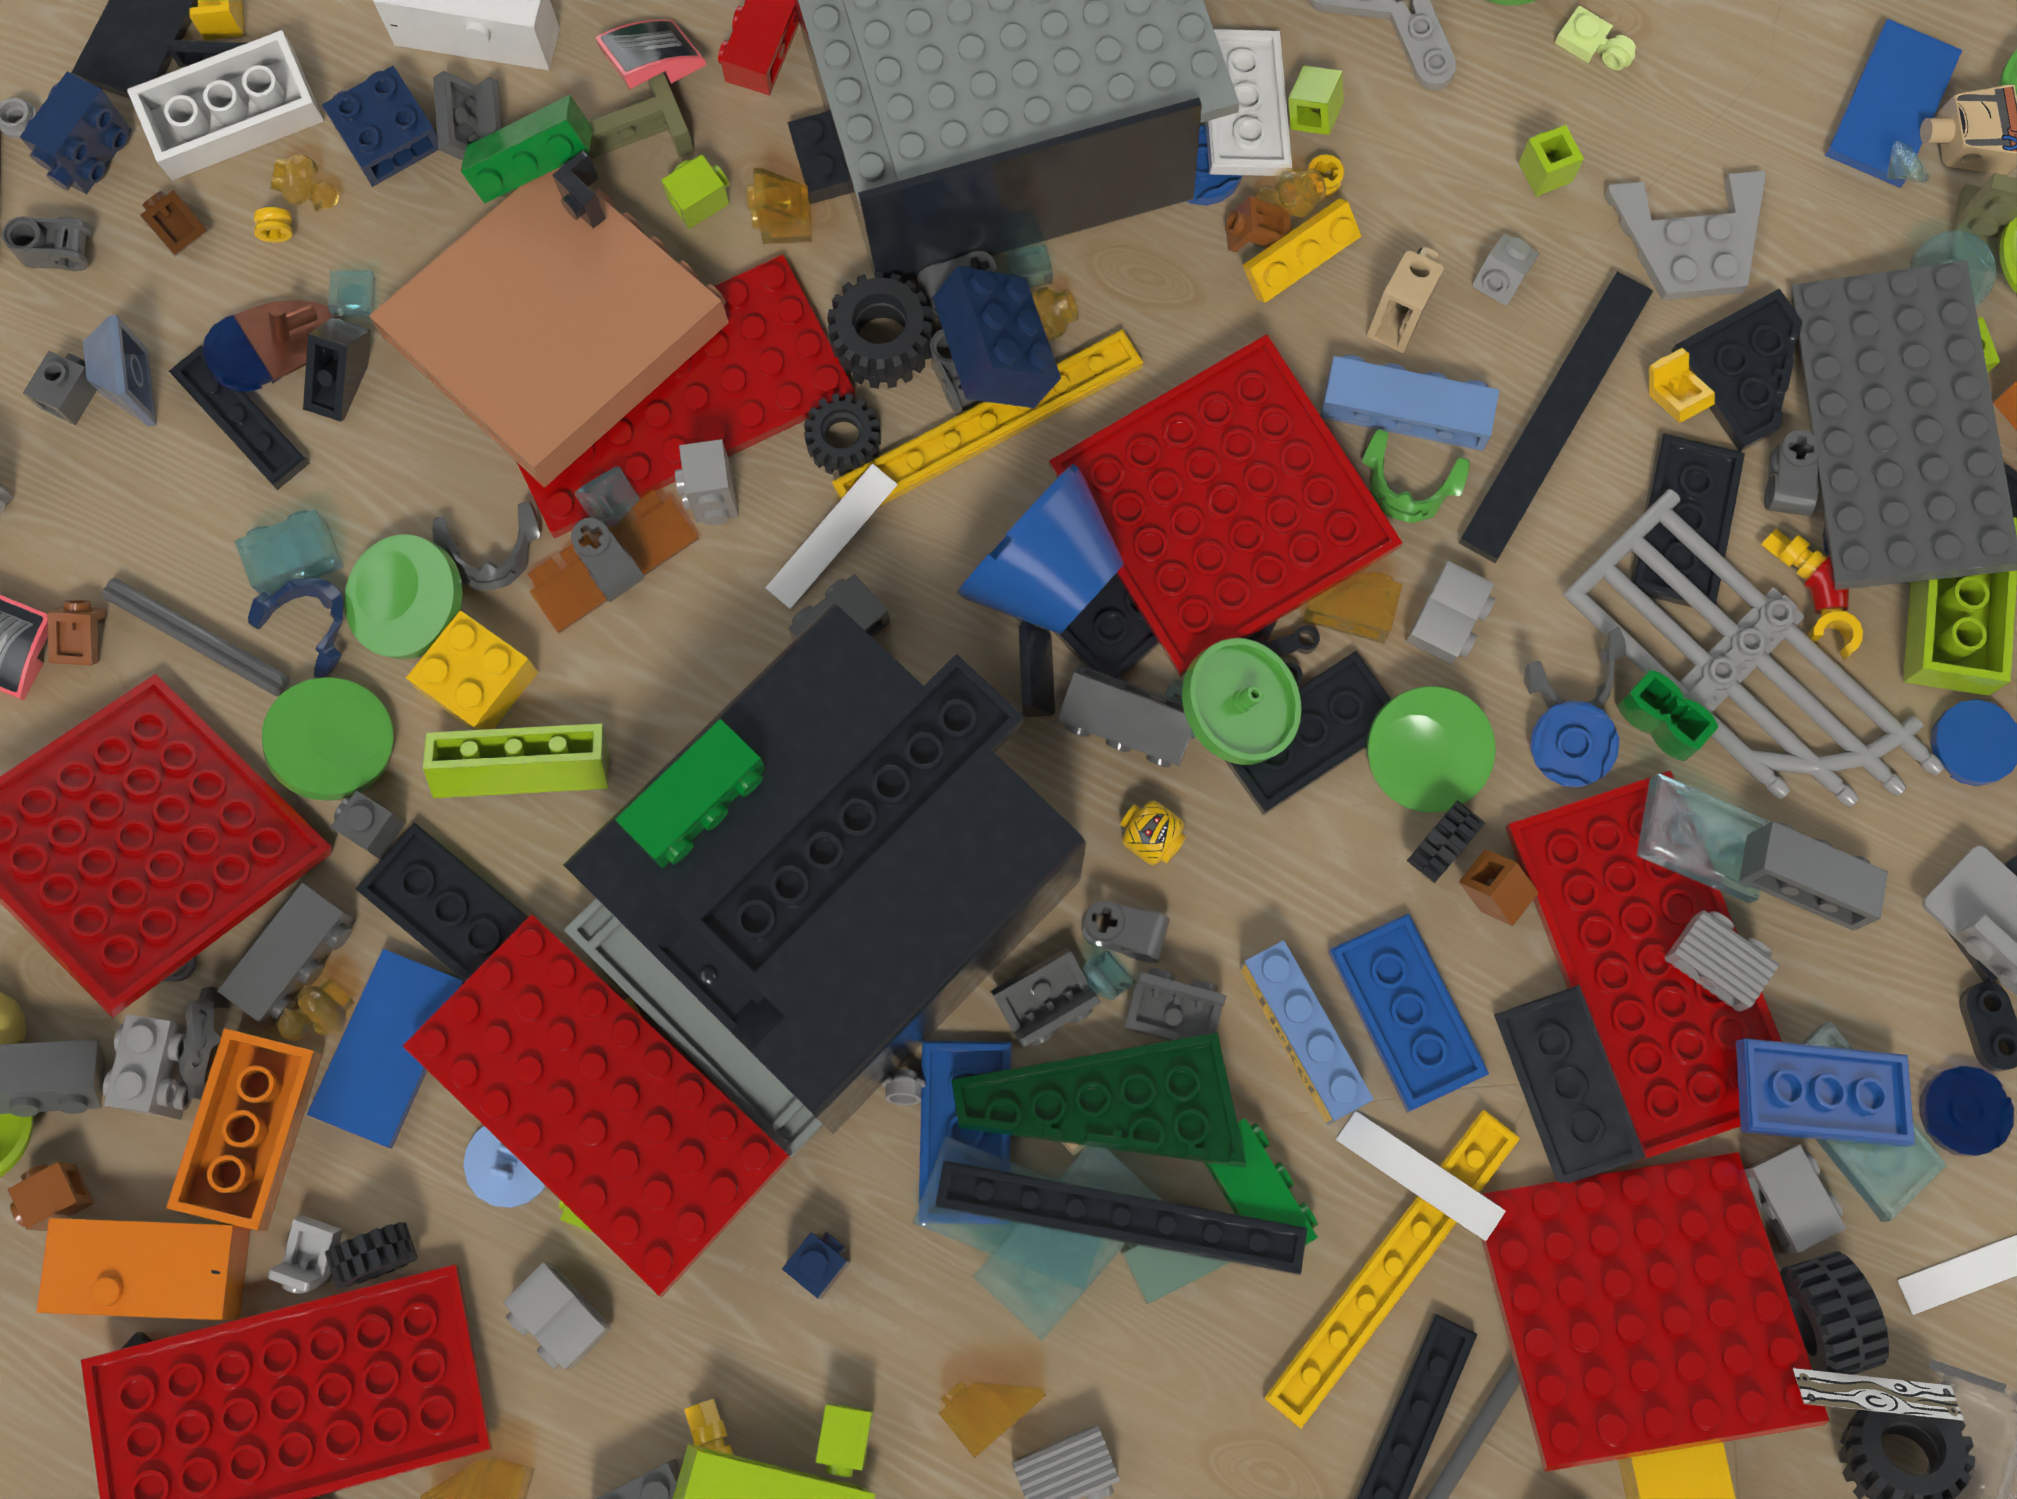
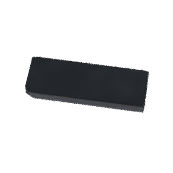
M165 40V47L177 65L184 68L249 42Z
M1021 623L1019 626L1022 715L1025 717L1052 716L1056 712L1052 637L1049 632L1029 623Z

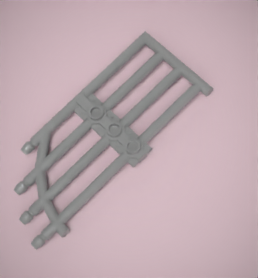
M1668 489L1562 594L1606 637L1611 630L1619 627L1625 638V655L1645 674L1652 670L1665 675L1678 686L1684 699L1695 701L1705 707L1713 715L1719 726L1711 737L1761 784H1765L1766 789L1772 795L1779 799L1785 797L1790 789L1779 776L1776 777L1773 770L1812 775L1829 792H1833L1835 798L1840 803L1850 808L1859 798L1852 788L1843 784V780L1835 772L1856 767H1863L1873 778L1883 783L1882 786L1888 792L1899 796L1907 788L1900 777L1892 774L1890 768L1879 759L1898 746L1915 761H1919L1920 766L1926 772L1936 776L1944 769L1940 759L1933 753H1929L1928 748L1914 736L1924 727L1923 723L1914 716H1909L1900 723L1797 627L1805 616L1797 609V605L1786 595L1783 596L1774 587L1764 596L1672 510L1680 502V497L1673 490ZM1659 522L1752 608L1737 624L1644 538ZM1631 550L1723 636L1709 653L1616 567ZM1602 579L1610 584L1695 665L1680 682L1587 595ZM1783 639L1788 641L1886 734L1865 746L1768 654ZM1755 668H1758L1846 752L1818 757L1740 683ZM1728 696L1790 755L1749 749L1712 712Z

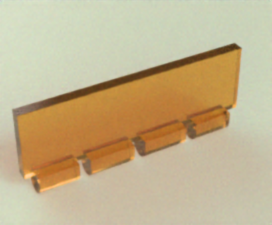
M654 489L629 505L637 518L632 523L623 511H620L604 522L620 546L624 547L644 576L699 540L670 497L662 502ZM587 534L583 536L584 542L581 544L582 547L591 545L593 549H596L600 546V544L595 546ZM573 544L559 552L567 565L562 570L550 558L527 574L535 585V588L530 590L529 593L558 634L608 601L589 575L587 567L576 554Z

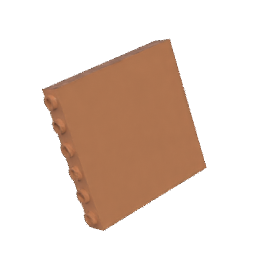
M560 167L517 188L369 315L379 334L388 344L544 488L729 323L724 309L726 301L722 294L711 284L705 287L699 282L696 273L685 261L680 260L677 263L671 258L668 249L657 237L652 236L649 239L642 233L640 225L629 213L625 212L621 215L614 209L613 202L601 189L592 191L597 195L606 219L594 229L581 217L575 220L562 205V197L552 176Z

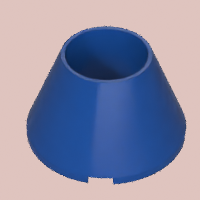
M1074 463L1049 486L1006 533V536L995 549L982 560L958 589L957 594L970 602L1061 634L1123 566L1124 561L1081 470Z

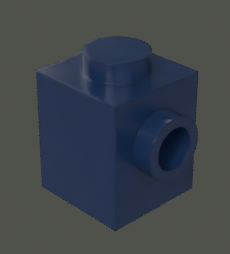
M826 1231L821 1238L815 1233L810 1232L783 1266L782 1270L817 1299H822L850 1264L842 1256L847 1248Z

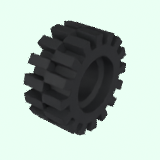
M839 394L831 395L832 402L827 403L825 398L818 401V410L814 407L810 409V419H805L804 436L810 458L813 457L814 464L819 468L823 465L826 473L833 475L834 470H838L839 476L847 474L846 470H855L861 465L872 461V456L877 458L879 445H881V434L875 411L872 407L867 408L865 400L859 398L858 402H854V397L851 394H846L845 400H840ZM839 422L853 424L859 431L857 441L848 448L832 446L826 438L831 426Z
M1457 800L1407 859V862L1435 883L1465 849L1485 822Z
M398 1222L394 1225H386L381 1229L370 1230L368 1233L354 1236L353 1239L340 1242L339 1245H335L325 1251L335 1287L338 1289L378 1278L380 1275L393 1272L395 1269L404 1267L418 1258L406 1222Z

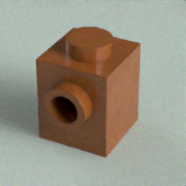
M1487 849L1483 850L1459 881L1460 885L1482 913L1511 926L1516 923L1539 893L1517 862Z
M57 1161L50 1166L48 1164L38 1165L24 1172L20 1176L21 1182L8 1188V1192L13 1200L10 1204L11 1213L17 1223L25 1227L26 1230L46 1231L49 1218L68 1219L94 1204L76 1164Z

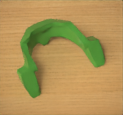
M1377 429L1372 435L1362 462L1371 467L1372 481L1370 493L1384 514L1400 521L1416 523L1434 517L1446 497L1462 495L1470 468V461L1461 457L1457 459L1447 480H1443L1436 494L1428 499L1415 501L1411 493L1406 491L1395 494L1388 488L1383 472L1384 454L1389 434L1384 430Z

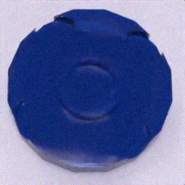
M234 315L225 317L214 324L205 336L203 345L204 359L207 368L212 372V376L220 384L234 390L255 391L262 389L261 385L268 384L271 381L274 384L282 378L273 380L235 320Z
M1959 1066L1941 1071L1927 1082L1920 1096L1919 1116L1925 1132L1938 1147L1953 1155L1979 1156L1993 1151L2007 1141L2014 1126V1106L2011 1097H2007L2006 1092L2002 1088L2004 1085L1994 1075L1981 1068Z

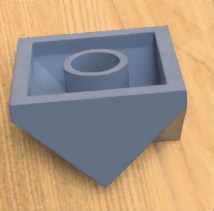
M118 315L108 316L83 341L87 381L103 397L148 427L155 426L157 424L148 349Z

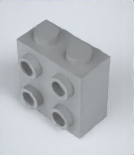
M126 1014L124 1024L119 1026L114 1038V1049L117 1052L113 1069L107 1073L103 1083L104 1106L139 1114L181 1120L183 1111L189 1108L192 1101L191 1098H188V1087L180 1075L178 1060L182 1056L185 1047L187 1026L168 1020Z

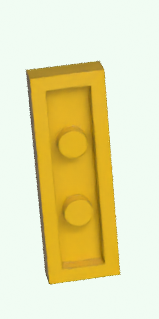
M1339 198L1242 265L1257 300L1264 303L1268 302L1362 237L1348 201Z

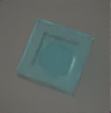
M330 271L328 309L332 316H369L374 312L376 278L373 271Z

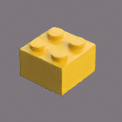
M460 610L407 675L406 679L418 692L471 730L494 729L539 672L527 657Z

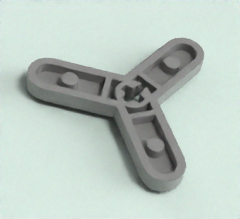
M1307 0L1310 6L1322 12L1389 19L1415 79L1420 86L1427 90L1436 91L1445 88L1453 80L1456 69L1455 57L1430 2L1431 0H1412V14L1403 1L1396 2L1397 0Z

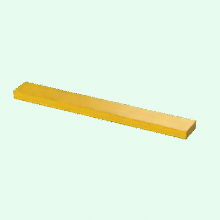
M1121 329L1057 363L1061 379L1035 408L982 402L832 481L833 488L841 500L866 470L874 464L898 484L879 506L881 507L1142 369L1143 361L1124 330Z
M1482 1110L1439 1167L1480 1193L1520 1138L1487 1111ZM1417 1195L1263 1399L1298 1428L1302 1429L1457 1222Z

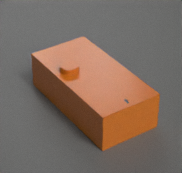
M224 1028L166 1208L256 1231H268L322 1054L313 1050Z
M49 1218L36 1313L238 1320L241 1316L250 1229L236 1225Z

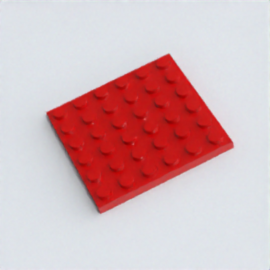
M1267 334L1049 460V466L1057 478L1068 467L1070 468L1073 463L1081 470L1124 561L1123 566L1116 574L1180 677L1186 674L1188 667L1196 656L1215 643L1232 638H1248L1398 550L1403 544Z
M156 674L0 776V904L112 1018L331 855L332 846Z
M1739 1152L1593 1175L1571 1183H1559V1181L1481 1193V1195L1506 1211L1488 1239L1484 1241L1481 1238L1544 1472L1824 1426L1830 1420L1825 1406L1804 1404L1793 1368L1813 1369Z

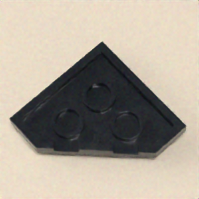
M1780 288L1677 343L1671 350L1673 353L1684 348L1689 353V370L1715 392V404L1709 408L1739 452L1775 434L1780 428L1784 396L1789 387L1795 360L1793 359L1795 345L1800 336L1803 322Z

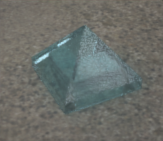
M1897 141L1894 143L1887 179L1921 183L1928 181L1930 175L1913 148L1904 142Z
M1107 950L1083 966L1091 989L1098 996L1108 1000H1114L1135 984L1132 977Z

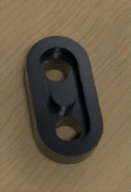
M1982 982L1968 987L1961 995L1959 1006L1977 1060L1983 1067L1995 1072L2017 1067V1018L2007 992L1999 985L1991 982ZM1985 997H1989L1994 1003L1992 1012L1984 1006ZM2000 1040H2003L2008 1045L2007 1055L2002 1054L1998 1048Z

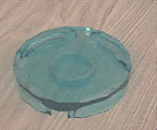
M1961 230L1942 232L1926 240L1913 254L1910 262V268L1967 260L1975 306L1979 305L1991 292L1997 276L1996 261L1989 246L1978 236Z

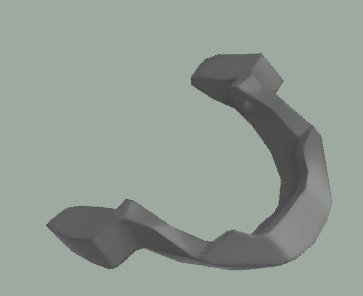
M527 501L518 504L519 531L513 552L501 564L484 561L480 568L469 566L461 559L458 543L452 541L445 517L433 519L432 533L433 542L442 547L455 562L460 573L461 582L477 591H486L510 585L527 569L528 545L530 541L540 537V528L531 502Z
M1619 627L1609 632L1604 649L1599 650L1604 671V683L1597 687L1596 697L1588 703L1600 709H1603L1611 693L1614 679V662L1626 653L1625 638ZM1540 661L1529 663L1525 668L1523 680L1529 694L1540 692L1548 709L1552 705L1565 702L1551 688L1542 663Z
M211 986L202 988L200 997L196 1001H191L185 1011L184 1017L187 1022V1034L184 1051L178 1060L180 1075L188 1087V1098L201 1100L206 1086V1069L210 1051L215 1045L220 1043V1036L213 1028L214 1009L229 1008L230 1001L217 992L219 988Z

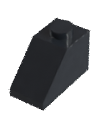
M332 317L308 333L303 410L340 422L345 419L368 367L370 329Z

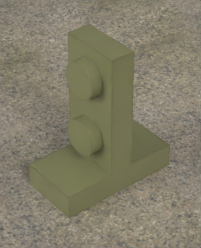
M663 72L648 80L653 98L636 100L626 108L610 114H599L589 120L593 127L589 151L592 158L667 130L679 157L694 152L689 131Z
M1994 173L1983 187L1966 184L1963 187L1958 199L1945 263L1967 260L1969 269L1983 273L1988 271L1993 263L1998 236L2003 232L2005 225L2017 217V178Z

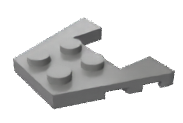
M1765 171L1728 174L1724 180L1729 207L1728 214L1651 220L1644 182L1607 186L1604 192L1605 199L1609 206H1614L1621 218L1619 224L1625 235L1631 236L1639 251L1638 258L1661 300L1743 293L1747 288L1766 178Z

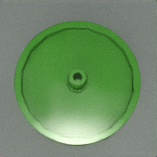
M405 534L390 536L378 541L358 559L346 584L344 607L347 622L352 633L364 647L379 655L399 660L423 656L461 610L463 592L460 573L451 556L442 547L424 538Z
M1226 639L1202 651L1187 669L1182 687L1184 713L1196 738L1212 754L1234 764L1251 765L1278 755L1292 742L1301 720L1300 693L1291 671L1284 661L1271 649L1249 639Z
M323 677L310 679L298 683L283 692L269 708L262 728L263 754L272 774L281 784L294 793L315 800H341L352 797L356 790L360 793L365 791L384 773L392 755L393 726L382 702L363 686L340 678Z
M1421 686L1396 695L1380 709L1371 724L1366 751L1372 776L1385 794L1406 808L1434 813L1448 811L1457 800L1464 804L1482 789L1494 765L1496 746L1491 724L1475 702L1449 688Z

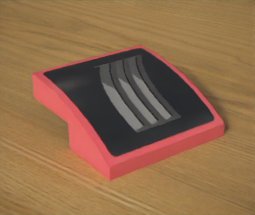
M660 19L635 22L609 30L595 37L601 52L629 89L662 72L669 82L673 83L706 66L702 55L674 20Z
M0 595V691L24 701L44 664L37 657L48 638L47 614Z

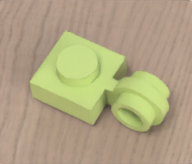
M1578 6L1555 41V44L1588 64L1596 52L1602 55L1605 65L1613 70H1621L1623 67H1628L1635 58L1636 50L1635 43L1627 36L1618 35L1608 40L1607 37L1613 25L1581 6Z

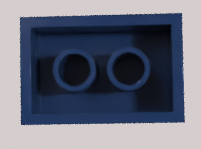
M957 266L932 298L965 398L1035 408L1058 383L1061 376L1026 277Z

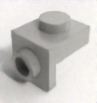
M1504 233L1486 258L1473 282V287L1501 304L1508 305L1540 253L1532 249L1526 241Z
M304 1215L293 1219L283 1262L270 1268L268 1279L282 1283L283 1289L289 1292L299 1294L308 1293L330 1281L331 1271L325 1251L335 1245H339L343 1229Z

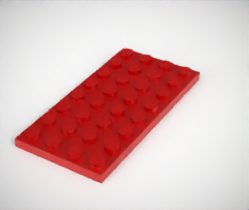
M783 254L715 285L714 287L722 294L726 301L724 309L729 323L545 488L517 463L554 539L572 531L573 527L585 518L598 519L676 482L675 470L682 469L680 445L722 439L727 456L729 457L800 424L805 419H810V409L814 407L818 410V401L825 398L827 403L832 402L831 395L839 394L840 400H845L846 394H851L854 398L856 397L853 386L840 365L838 358L834 356L832 347Z
M1670 770L1509 823L1505 827L1521 869L1539 892L1533 901L1568 989L1580 985L1646 1154L1644 1159L1741 1127L1736 1041L1744 1038L1782 1042L1762 992L1750 1008L1738 1012L1664 959L1693 916L1703 910L1707 913L1711 911L1718 912L1733 923L1672 771ZM1734 925V928L1732 930L1738 934Z
M532 914L403 1045L438 1082L660 1297H663L791 1158Z
M456 1264L81 1359L100 1499H311L493 1450L459 1267Z

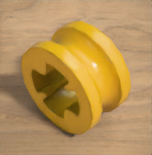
M1328 154L1313 158L1309 163L1305 179L1309 191L1320 197H1328L1335 194L1339 190L1344 176L1343 164L1339 159ZM1329 171L1332 173L1331 181L1328 178H1323L1322 180L1317 178L1318 172L1325 174Z
M264 207L254 212V222L257 224L254 226L256 238L272 243L284 242L292 238V228L289 226L292 222L290 212L278 207Z

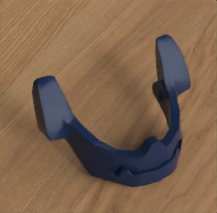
M319 577L291 579L272 596L263 592L255 597L249 611L248 623L256 629H260L275 610L296 598L304 596L316 597L325 608L331 609L330 615L334 621L328 633L316 646L315 650L319 654L314 668V677L323 678L331 674L341 658V653L334 647L344 612L343 596L337 587Z

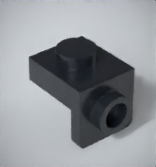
M582 151L573 159L564 162L560 169L552 176L562 197L561 203L566 211L575 220H578L580 217L583 218L594 229L606 218L597 195L589 188V186L597 181V172L591 157L585 151Z

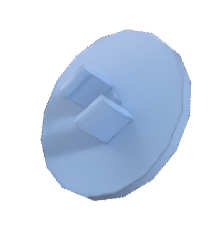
M485 1126L474 1134L466 1148L463 1168L467 1184L478 1198L492 1206L513 1208L529 1203L543 1192L546 1186Z

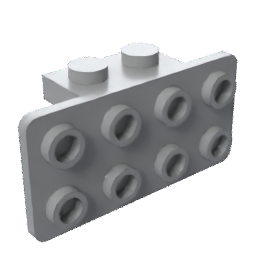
M1976 846L1970 849L1923 898L1922 906L1965 947L1970 955L1979 960L2008 990L2017 995V876L1984 846Z

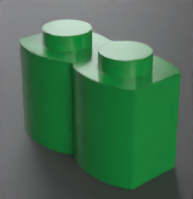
M1649 670L1617 705L1621 715L1628 723L1643 732L1651 733L1653 740L1663 752L1680 761H1686L1696 753L1719 727L1713 715L1705 707L1695 701L1684 699L1682 692L1671 679L1652 670Z

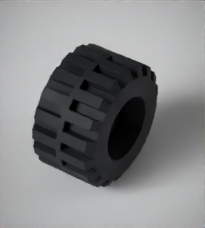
M874 272L875 278L867 279L866 275L863 274L857 277L856 285L853 286L850 282H847L842 287L843 296L836 294L832 300L833 309L828 310L827 316L829 324L827 327L834 356L838 358L846 375L852 373L854 382L862 385L864 380H868L870 388L879 389L880 383H887L888 388L897 387L896 380L902 378L904 383L913 379L912 371L915 370L920 374L925 368L924 359H930V344L933 338L931 308L927 306V298L922 291L917 293L916 284L910 280L903 284L901 283V276L892 273L890 279L884 278L883 272ZM877 318L893 319L904 327L903 332L896 339L883 344L868 342L858 335L863 325Z
M1835 1251L1782 1268L1779 1271L1811 1367L1814 1371L1854 1375L1886 1363V1359L1889 1357V1339L1881 1306L1870 1283L1847 1255L1842 1254L1840 1251Z
M1858 1409L1842 1433L1840 1443L1843 1444V1447L1839 1451V1462L1848 1464L1842 1474L1846 1482L1854 1481L1857 1486L1852 1492L1858 1499H1862L1864 1496L1869 1499H1956L1972 1477L1969 1473L1975 1467V1456L1968 1453L1972 1450L1974 1444L1971 1436H1963L1961 1433L1966 1427L1963 1420ZM1898 1434L1916 1442L1928 1458L1930 1474L1923 1476L1911 1475L1898 1469L1884 1452L1882 1436Z

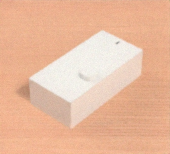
M373 0L395 46L550 71L560 31L550 0Z
M282 30L127 89L155 159L171 180L324 122L295 50Z

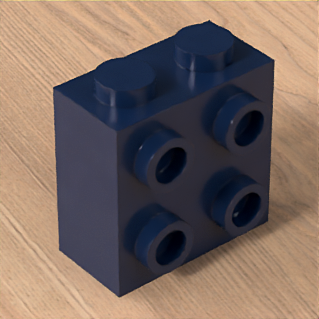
M394 65L384 71L373 73L366 81L348 91L337 93L331 100L322 104L333 126L372 187L438 151L437 134Z
M67 71L59 83L51 88L47 100L36 115L28 120L20 138L32 151L29 155L30 158L49 171L46 175L49 180L64 190L68 191L70 187H73L87 195L93 185L102 179L105 168L117 151H120L126 145L132 130L102 89Z

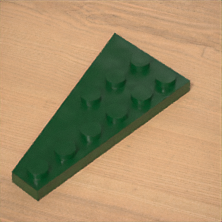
M1218 1032L951 1080L959 1128L1246 1167Z

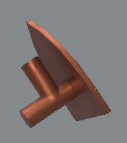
M300 300L275 301L235 314L234 318L273 380H276L306 365L308 333L332 317L341 319L342 310L317 302Z

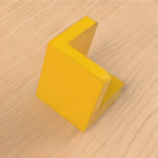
M198 0V7L189 9L190 18L205 41L245 37L242 0Z

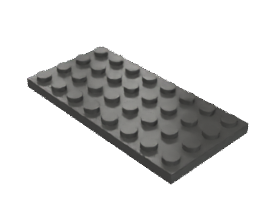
M1967 260L1792 285L1791 297L1793 308L1803 321L1798 344L1811 433L1817 437L1821 449L1817 458L1818 481L1834 590L2016 571L2017 535Z

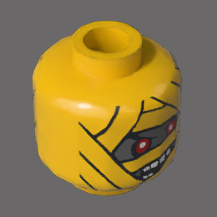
M1149 801L1142 808L1134 804L1120 823V826L1126 829L1122 836L1123 846L1149 865H1157L1161 861L1168 864L1187 838L1182 833L1184 830L1182 819L1157 801Z

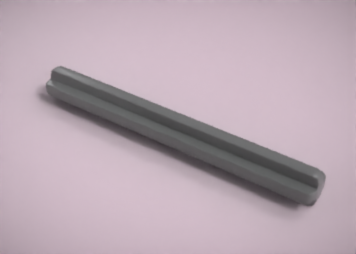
M113 578L104 587L102 595L109 602L274 696H280L289 685L290 679L283 672L121 580Z

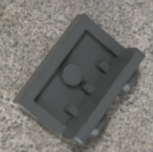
M442 71L433 77L438 150L463 161L467 145L502 128L498 81L489 77L477 85H473L455 75Z
M1068 947L990 991L1014 1036L1023 1047L1029 1044L1038 1045L1047 1041L1053 1036L1055 1029L1067 1022L1075 1023L1085 1019L1092 1013V1008L1101 1002L1097 994L1089 986Z
M1149 968L1148 973L1139 972L1124 1029L1166 1041L1216 1033L1226 995L1217 993L1218 986L1212 983L1193 980L1192 984L1188 985L1174 981L1175 974Z

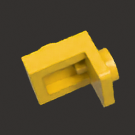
M1684 348L1664 356L1650 365L1649 396L1677 422L1681 423L1715 404V392L1689 370V353Z

